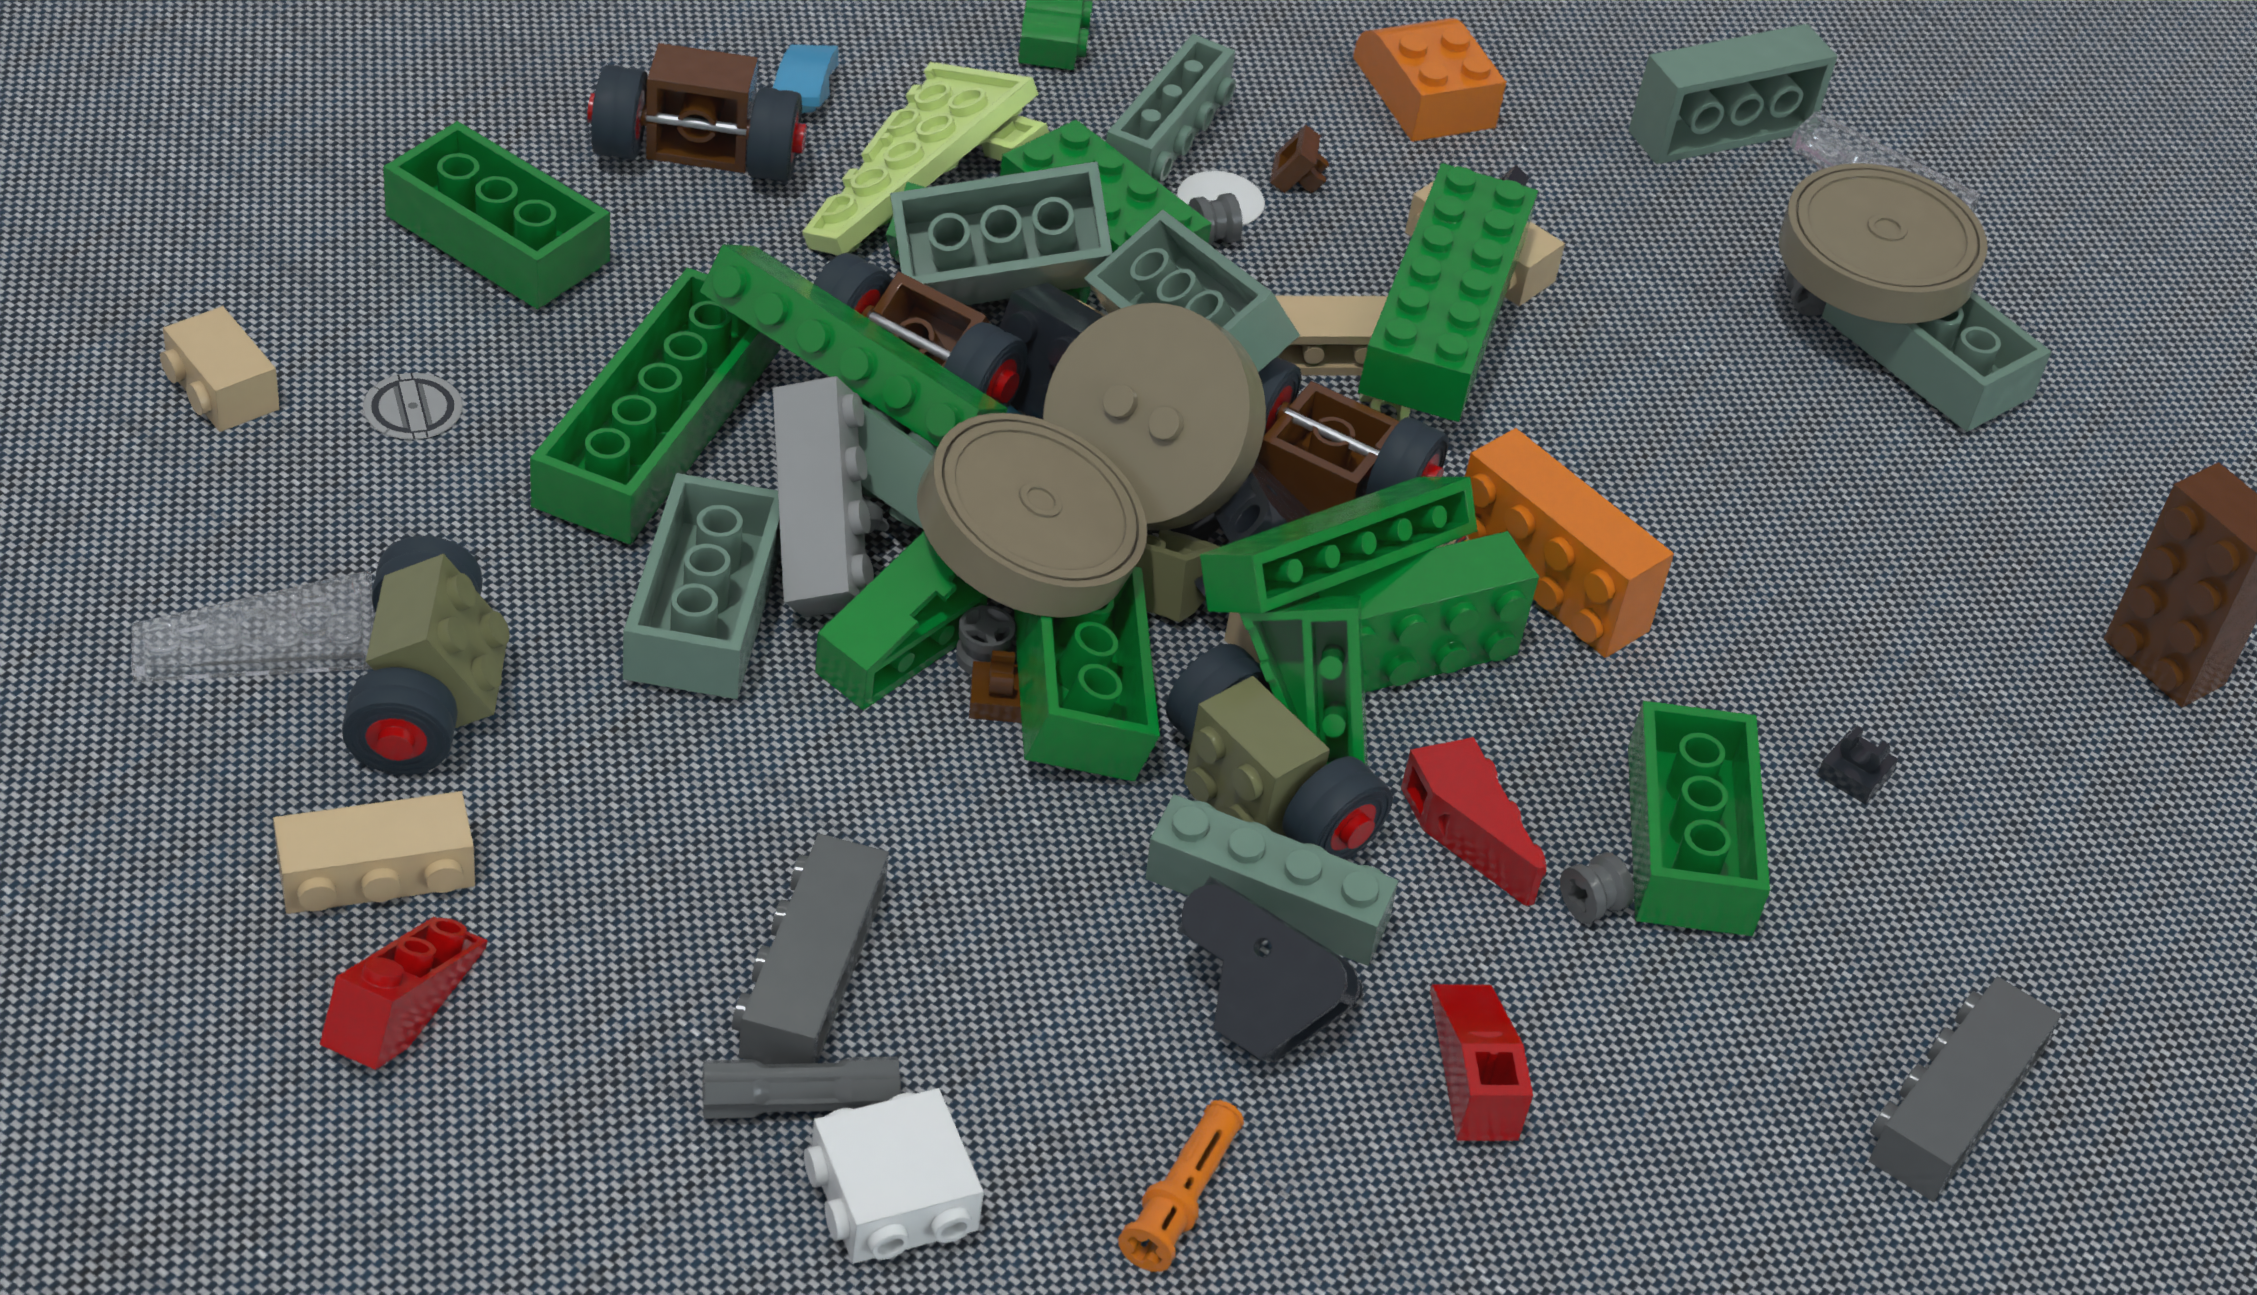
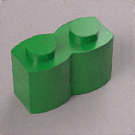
M1026 0L1018 63L1074 70L1076 57H1086L1093 1Z

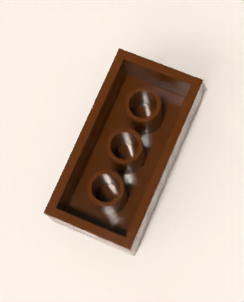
M2219 462L2173 485L2103 639L2181 708L2226 684L2257 622V493Z

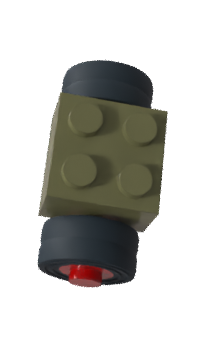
M434 536L404 538L389 546L378 562L372 588V603L376 615L365 660L374 671L362 676L351 689L342 724V735L347 749L356 759L373 769L385 773L411 775L423 773L437 767L445 760L451 750L455 728L492 716L495 713L498 691L502 682L505 652L510 638V629L504 617L499 612L493 611L480 596L483 578L477 560L465 548L452 541Z
M1223 644L1210 649L1192 662L1172 687L1166 702V715L1170 723L1191 743L1184 784L1196 800L1206 802L1217 811L1243 821L1263 824L1272 832L1303 844L1310 843L1320 846L1329 854L1345 860L1350 859L1363 849L1383 826L1393 803V795L1387 784L1376 776L1365 763L1355 757H1342L1327 764L1330 749L1273 695L1268 681L1266 682L1260 664L1242 647L1235 644Z

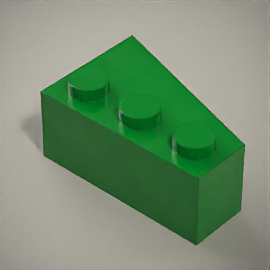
M923 532L818 632L815 673L859 708L865 710L955 649L960 639L959 620L963 613L973 607L987 606L988 597L956 575L936 553L925 532Z
M1361 596L1304 597L1262 614L1239 613L1245 629L1249 632L1260 660L1261 670L1266 682L1268 681L1273 695L1330 749L1327 764L1336 759L1349 756L1361 760L1368 766Z

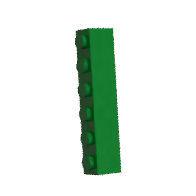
M722 244L700 293L829 377L837 376L854 393H857L861 398L935 446H939L943 437L953 427L969 418L990 413L1007 412V407L756 246Z
M1416 477L1200 554L1208 612L1262 614L1477 532L1471 477Z

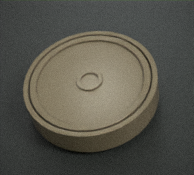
M1867 163L1831 166L1816 171L1804 178L1792 192L1778 236L1779 250L1785 265L1795 279L1808 291L1840 310L1859 317L1888 323L1911 324L1933 321L1952 314L1961 308L1973 293L1988 248L1986 234L1981 222L1974 212L1952 192L1918 174L1895 167Z
M1142 303L1127 306L1103 316L1086 328L1070 344L1057 364L1049 382L1045 397L1043 420L1059 425L1082 437L1104 453L1122 471L1140 499L1145 513L1147 530H1170L1184 527L1206 518L1229 501L1239 490L1250 474L1260 452L1266 424V405L1264 390L1257 368L1248 352L1231 333L1220 325L1186 308L1165 303Z
M990 413L972 417L957 424L943 437L918 486L917 508L919 519L929 542L945 564L980 593L1005 606L1022 612L1047 617H1072L1088 614L1100 609L1116 597L1145 549L1147 523L1144 509L1137 493L1126 476L1094 445L1077 434L1043 419L1021 414Z

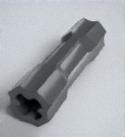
M849 1057L837 1063L764 1064L753 1059L703 1060L702 1099L704 1119L753 1118L765 1112L857 1109L889 1101L891 1098L901 1094L898 1057Z

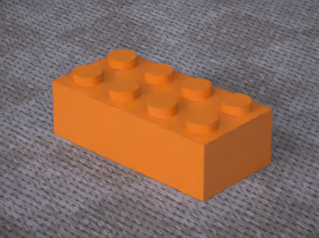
M1517 428L1470 453L1465 477H1471L1478 531L1467 535L1468 539L1472 540L1508 531L1539 575L1533 599L1604 658L1609 657L1648 633L1651 629L1674 553Z

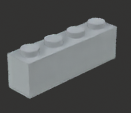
M837 376L773 387L784 603L803 617L840 612L874 579L871 560L865 554L864 534L869 533L871 521L867 504L862 500L861 480H865L867 477V461L863 449L859 446L858 427L864 424V409L859 395L854 393Z

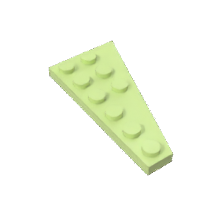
M930 62L924 70L926 81L923 85H912L906 93L908 105L904 109L891 113L861 153L864 163L859 170L857 168L849 169L842 178L845 188L841 194L827 198L802 231L808 248L837 256L855 251L863 239L878 227L892 220L893 210L890 193L904 191L907 182L924 187L929 186L943 173L954 169L959 164V160L974 147L985 143L990 138L991 133L1008 119L1019 115L1023 110L1022 108L1038 95L1033 77Z

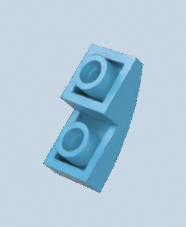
M791 44L782 58L773 88L780 91L788 90L800 93L802 113L815 111L816 107H820L830 95L829 76L839 65L838 46Z

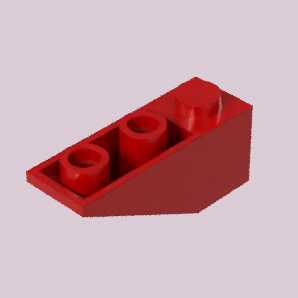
M1471 737L1410 749L1401 790L1422 830L1523 905H1534L1541 881L1546 875L1547 867L1544 853L1539 845L1533 844L1522 824L1521 813L1517 804L1514 801H1509L1498 781V774L1491 759L1485 758L1475 738Z
M432 917L342 972L335 979L319 1045L377 1070L410 1047L484 952L488 940L468 932L467 928L456 920Z
M1431 984L1430 993L1456 1141H1519L1533 1098V1091L1523 1042L1492 985Z

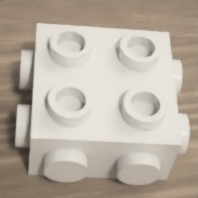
M939 1088L920 1093H902L891 1098L889 1101L857 1109L842 1108L833 1111L825 1117L814 1119L812 1147L804 1149L807 1175L814 1188L822 1186L828 1200L825 1202V1216L828 1229L834 1241L843 1239L852 1264L872 1258L880 1260L890 1259L901 1254L906 1249L936 1241L942 1243L953 1242L979 1229L984 1191Z

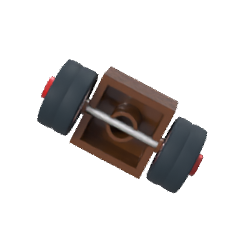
M658 43L648 76L647 72L642 69L624 68L617 65L603 66L595 93L590 95L587 110V122L591 123L592 149L595 154L601 156H615L629 160L636 159L642 145L646 126V159L745 173L747 167L748 175L751 177L788 182L794 172L797 153L803 154L806 142L807 124L801 123V94L795 91H780L768 87L759 88L757 92L758 57Z
M843 253L832 259L813 284L1003 406L1008 408L1016 396L1027 368V346L1020 338L1004 332L1002 329L991 324L986 315L899 271L894 279L891 280L890 275L881 267L850 253Z
M1278 357L1258 372L1264 390L1266 405V424L1258 461L1312 514L1416 477H1443V466L1449 446V438L1444 432L1429 427L1414 418L1405 417L1398 421L1313 381L1298 396L1301 385L1300 368Z

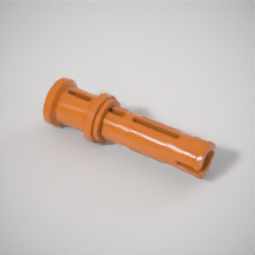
M1223 1100L1211 1101L1204 1110L1203 1117L1182 1148L1165 1180L1148 1187L1142 1197L1143 1210L1135 1222L1125 1225L1118 1237V1246L1123 1255L1136 1266L1151 1272H1162L1170 1267L1176 1257L1174 1245L1182 1232L1191 1230L1199 1217L1197 1202L1199 1196L1216 1171L1219 1162L1235 1135L1244 1125V1118L1234 1105ZM1149 1239L1146 1247H1142L1141 1242Z

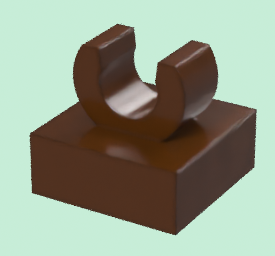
M1305 125L1275 153L1270 183L1284 193L1297 182L1312 193L1319 189L1327 179L1321 173L1329 166V162L1318 153L1321 135Z
M992 650L991 662L973 661L969 719L1022 723L1018 665H1014L1015 652Z

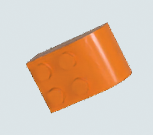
M1447 18L1365 31L1359 36L1353 58L1411 142L1496 128L1507 82L1460 20Z

